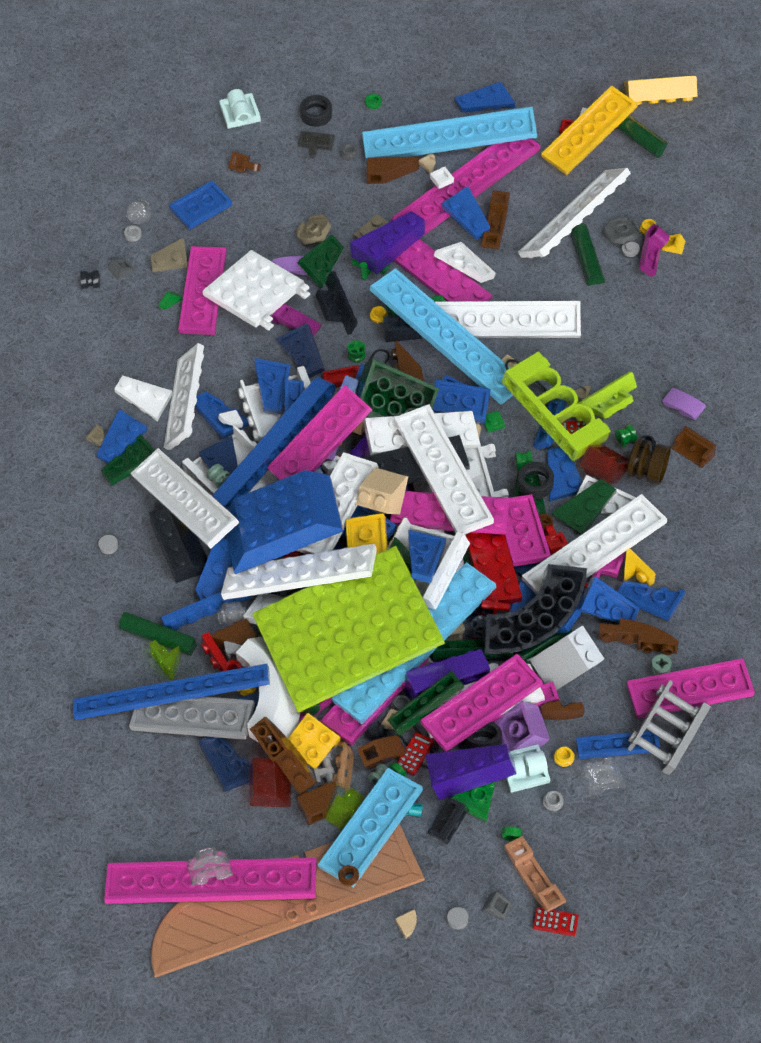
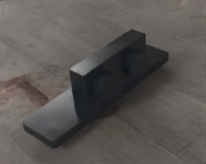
M331 271L325 283L328 291L317 290L315 296L326 321L342 322L347 335H350L358 322L336 272Z

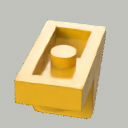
M630 548L627 549L624 581L636 575L640 583L648 584L650 587L655 582V572Z

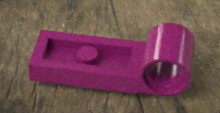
M657 224L652 225L646 232L639 268L650 277L656 275L661 247L666 245L670 238L669 234Z
M283 304L270 315L273 318L271 322L276 323V325L281 323L292 330L308 323L313 336L317 334L322 325L286 304Z

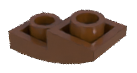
M560 700L555 702L548 701L541 705L540 712L543 719L569 720L583 717L584 706L582 702H571L562 707Z

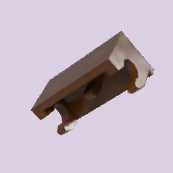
M687 426L674 439L676 443L672 446V449L701 468L715 456L716 445Z

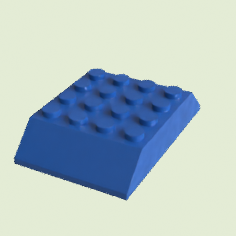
M307 470L234 498L228 509L239 521L227 533L235 575L344 531L330 475Z

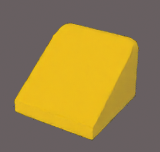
M681 234L670 235L669 241L661 250L682 254L686 241Z

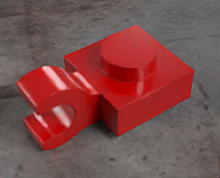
M552 524L544 526L547 532L544 535L550 554H554L568 545L563 533H556Z

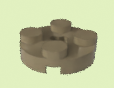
M317 214L309 217L310 221L307 223L302 222L297 228L296 234L303 245L323 242L332 225L325 215Z

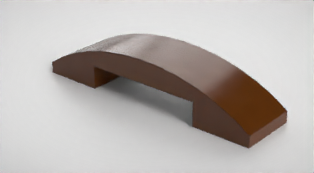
M492 191L487 220L490 232H484L481 248L499 250L506 223L510 192Z

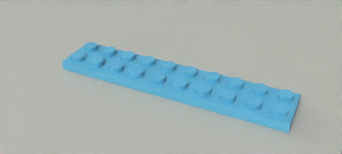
M533 107L362 132L366 163L369 157H410L537 138Z
M396 268L371 285L370 291L477 385L481 388L491 389L490 396L500 405L513 396L501 382L505 371H507L505 362Z
M467 562L452 577L436 610L428 608L444 640L496 589V583ZM438 647L333 696L332 701L360 724H363L406 680V672L412 668H418Z

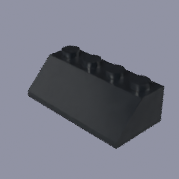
M166 507L149 512L151 526L175 582L179 583L201 575L208 558L199 538Z

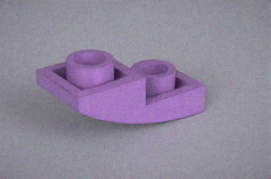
M303 256L282 257L272 260L273 263L291 274L308 275L297 263Z
M672 388L662 400L665 406L679 410L682 416L694 420L697 419L706 407L698 399L675 388Z

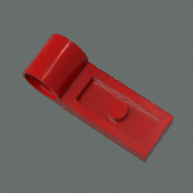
M209 632L202 635L203 643H201V648L205 655L209 654L211 657L209 660L214 669L217 668L219 672L242 668L240 662L236 660L228 662L225 660Z

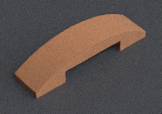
M523 836L504 845L515 869L532 895L547 912L566 903L562 893L555 884L551 883L534 858L533 851Z

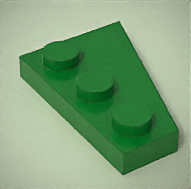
M496 781L456 794L452 798L465 804L469 809V814L487 822Z

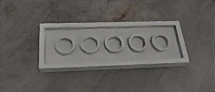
M200 697L134 709L129 727L131 731L247 740V723L253 716L255 703L254 700Z

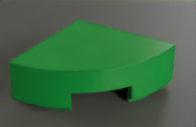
M167 291L158 306L161 309H168L178 303L182 297L177 293Z

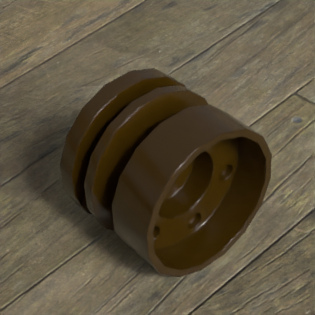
M639 438L630 453L628 476L633 478L637 472V479L640 480L646 472L647 482L660 485L668 466L671 447L658 443L654 451H652V442L647 441L644 446V439Z

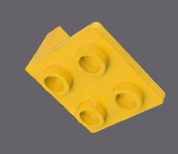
M307 713L288 738L308 765L314 769L320 765L333 747L336 748L339 742H341L340 736L309 713Z

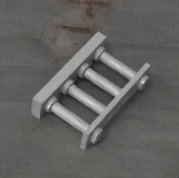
M671 680L665 686L661 684L657 690L656 695L658 698L637 732L634 730L628 741L631 743L627 750L631 751L638 744L661 759L663 764H665L662 772L670 775L675 770L711 707L705 702L699 708L697 706L693 707L668 691L673 683ZM666 698L689 713L692 718L691 722L685 723L660 707L659 705L662 700ZM654 714H658L681 729L683 736L675 738L650 722ZM645 729L671 744L674 749L673 753L667 754L643 739L641 736Z

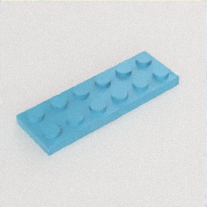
M387 768L318 863V867L338 879L340 869L346 865H351L357 868L360 879L423 791L422 786ZM349 874L345 878L349 879L352 875Z

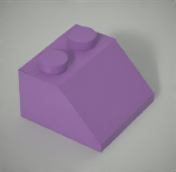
M522 701L494 722L502 730V744H507L510 751L538 744L541 747L550 740L538 705Z

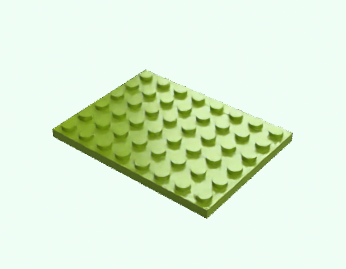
M396 546L376 555L371 577L309 586L252 613L298 713L445 644Z

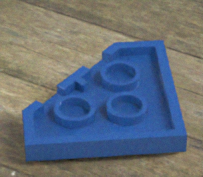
M227 536L216 543L210 551L195 589L199 600L221 592L227 569L233 567Z

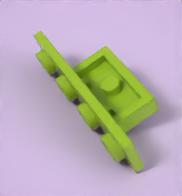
M629 371L577 404L588 406L595 415L603 419L611 417L614 413L626 408L627 405L633 402L632 395L628 393L637 387L633 372ZM576 417L577 421H583L581 418Z

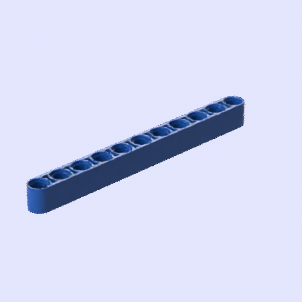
M316 377L212 497L228 510L234 498L249 493L269 470L267 467L333 396L335 385L320 377Z

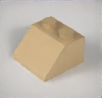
M374 468L359 487L356 505L387 514L400 515L408 476Z

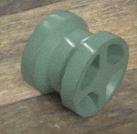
M216 464L209 469L207 478L210 481H214V485L219 488L231 474L228 471H224L222 465Z
M664 654L656 655L652 659L651 673L653 676L670 673L671 659Z
M379 763L376 766L375 772H371L368 775L369 781L376 785L388 767Z

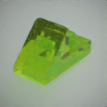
M156 640L149 643L151 655L171 681L174 680L181 658L180 647L178 646L167 653L163 645L160 646Z
M350 788L343 797L340 795L336 796L325 820L342 831L366 798L353 788Z

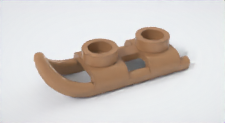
M339 742L338 745L343 748V751L340 752V756L336 757V764L340 769H338L337 774H334L333 781H335L336 786L345 788L344 792H349L354 753L346 742Z

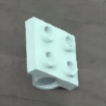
M234 89L228 93L227 99L219 100L228 129L261 121L252 93L244 95L242 90Z
M539 744L510 751L517 771L516 775L506 778L511 793L550 783L544 752L540 750Z

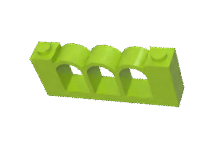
M539 351L505 371L501 382L573 462L607 441L611 432L608 425L602 422L600 418L595 419L592 409L588 406L577 404L578 396L576 392L568 386L560 385V375L557 371L550 368L547 358L542 356ZM538 380L550 383L553 388L538 397L527 387ZM553 399H562L569 404V407L554 416L546 408L545 404ZM571 417H578L586 423V426L570 434L561 423Z

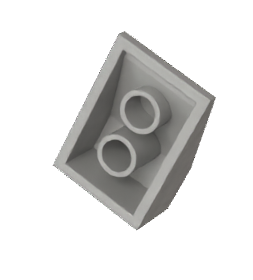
M582 625L528 661L543 681V684L553 682L556 690L603 661L604 657Z

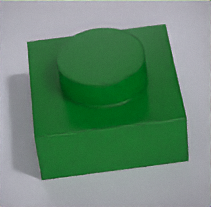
M499 410L486 414L485 423L483 424L487 433L505 428V423Z

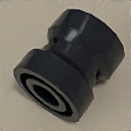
M93 270L90 273L87 271L80 272L82 289H87L89 286L100 288L99 270Z

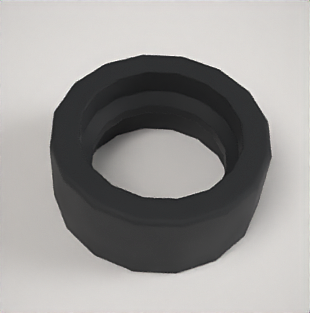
M312 95L303 99L300 104L302 122L312 127H320L327 124L332 118V104L330 100L321 95ZM312 107H322L326 110L318 115L306 112Z
M529 462L519 470L518 488L524 496L532 494L533 499H540L549 495L553 490L554 474L548 465L542 462ZM532 474H539L547 479V483L538 487L530 486L525 482V478Z
M489 722L464 740L465 749L502 745V730L495 723ZM477 737H489V738H492V739L487 740V741H478V740H475V738H477Z

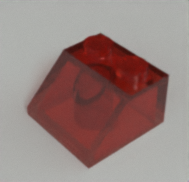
M604 444L591 445L588 447L579 466L584 468V472L591 476L596 475L608 484H616L628 471L629 459Z
M253 758L249 768V806L291 807V782L276 762H272L271 759Z

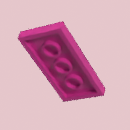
M532 494L510 498L508 528L505 538L513 566L543 562L551 556Z

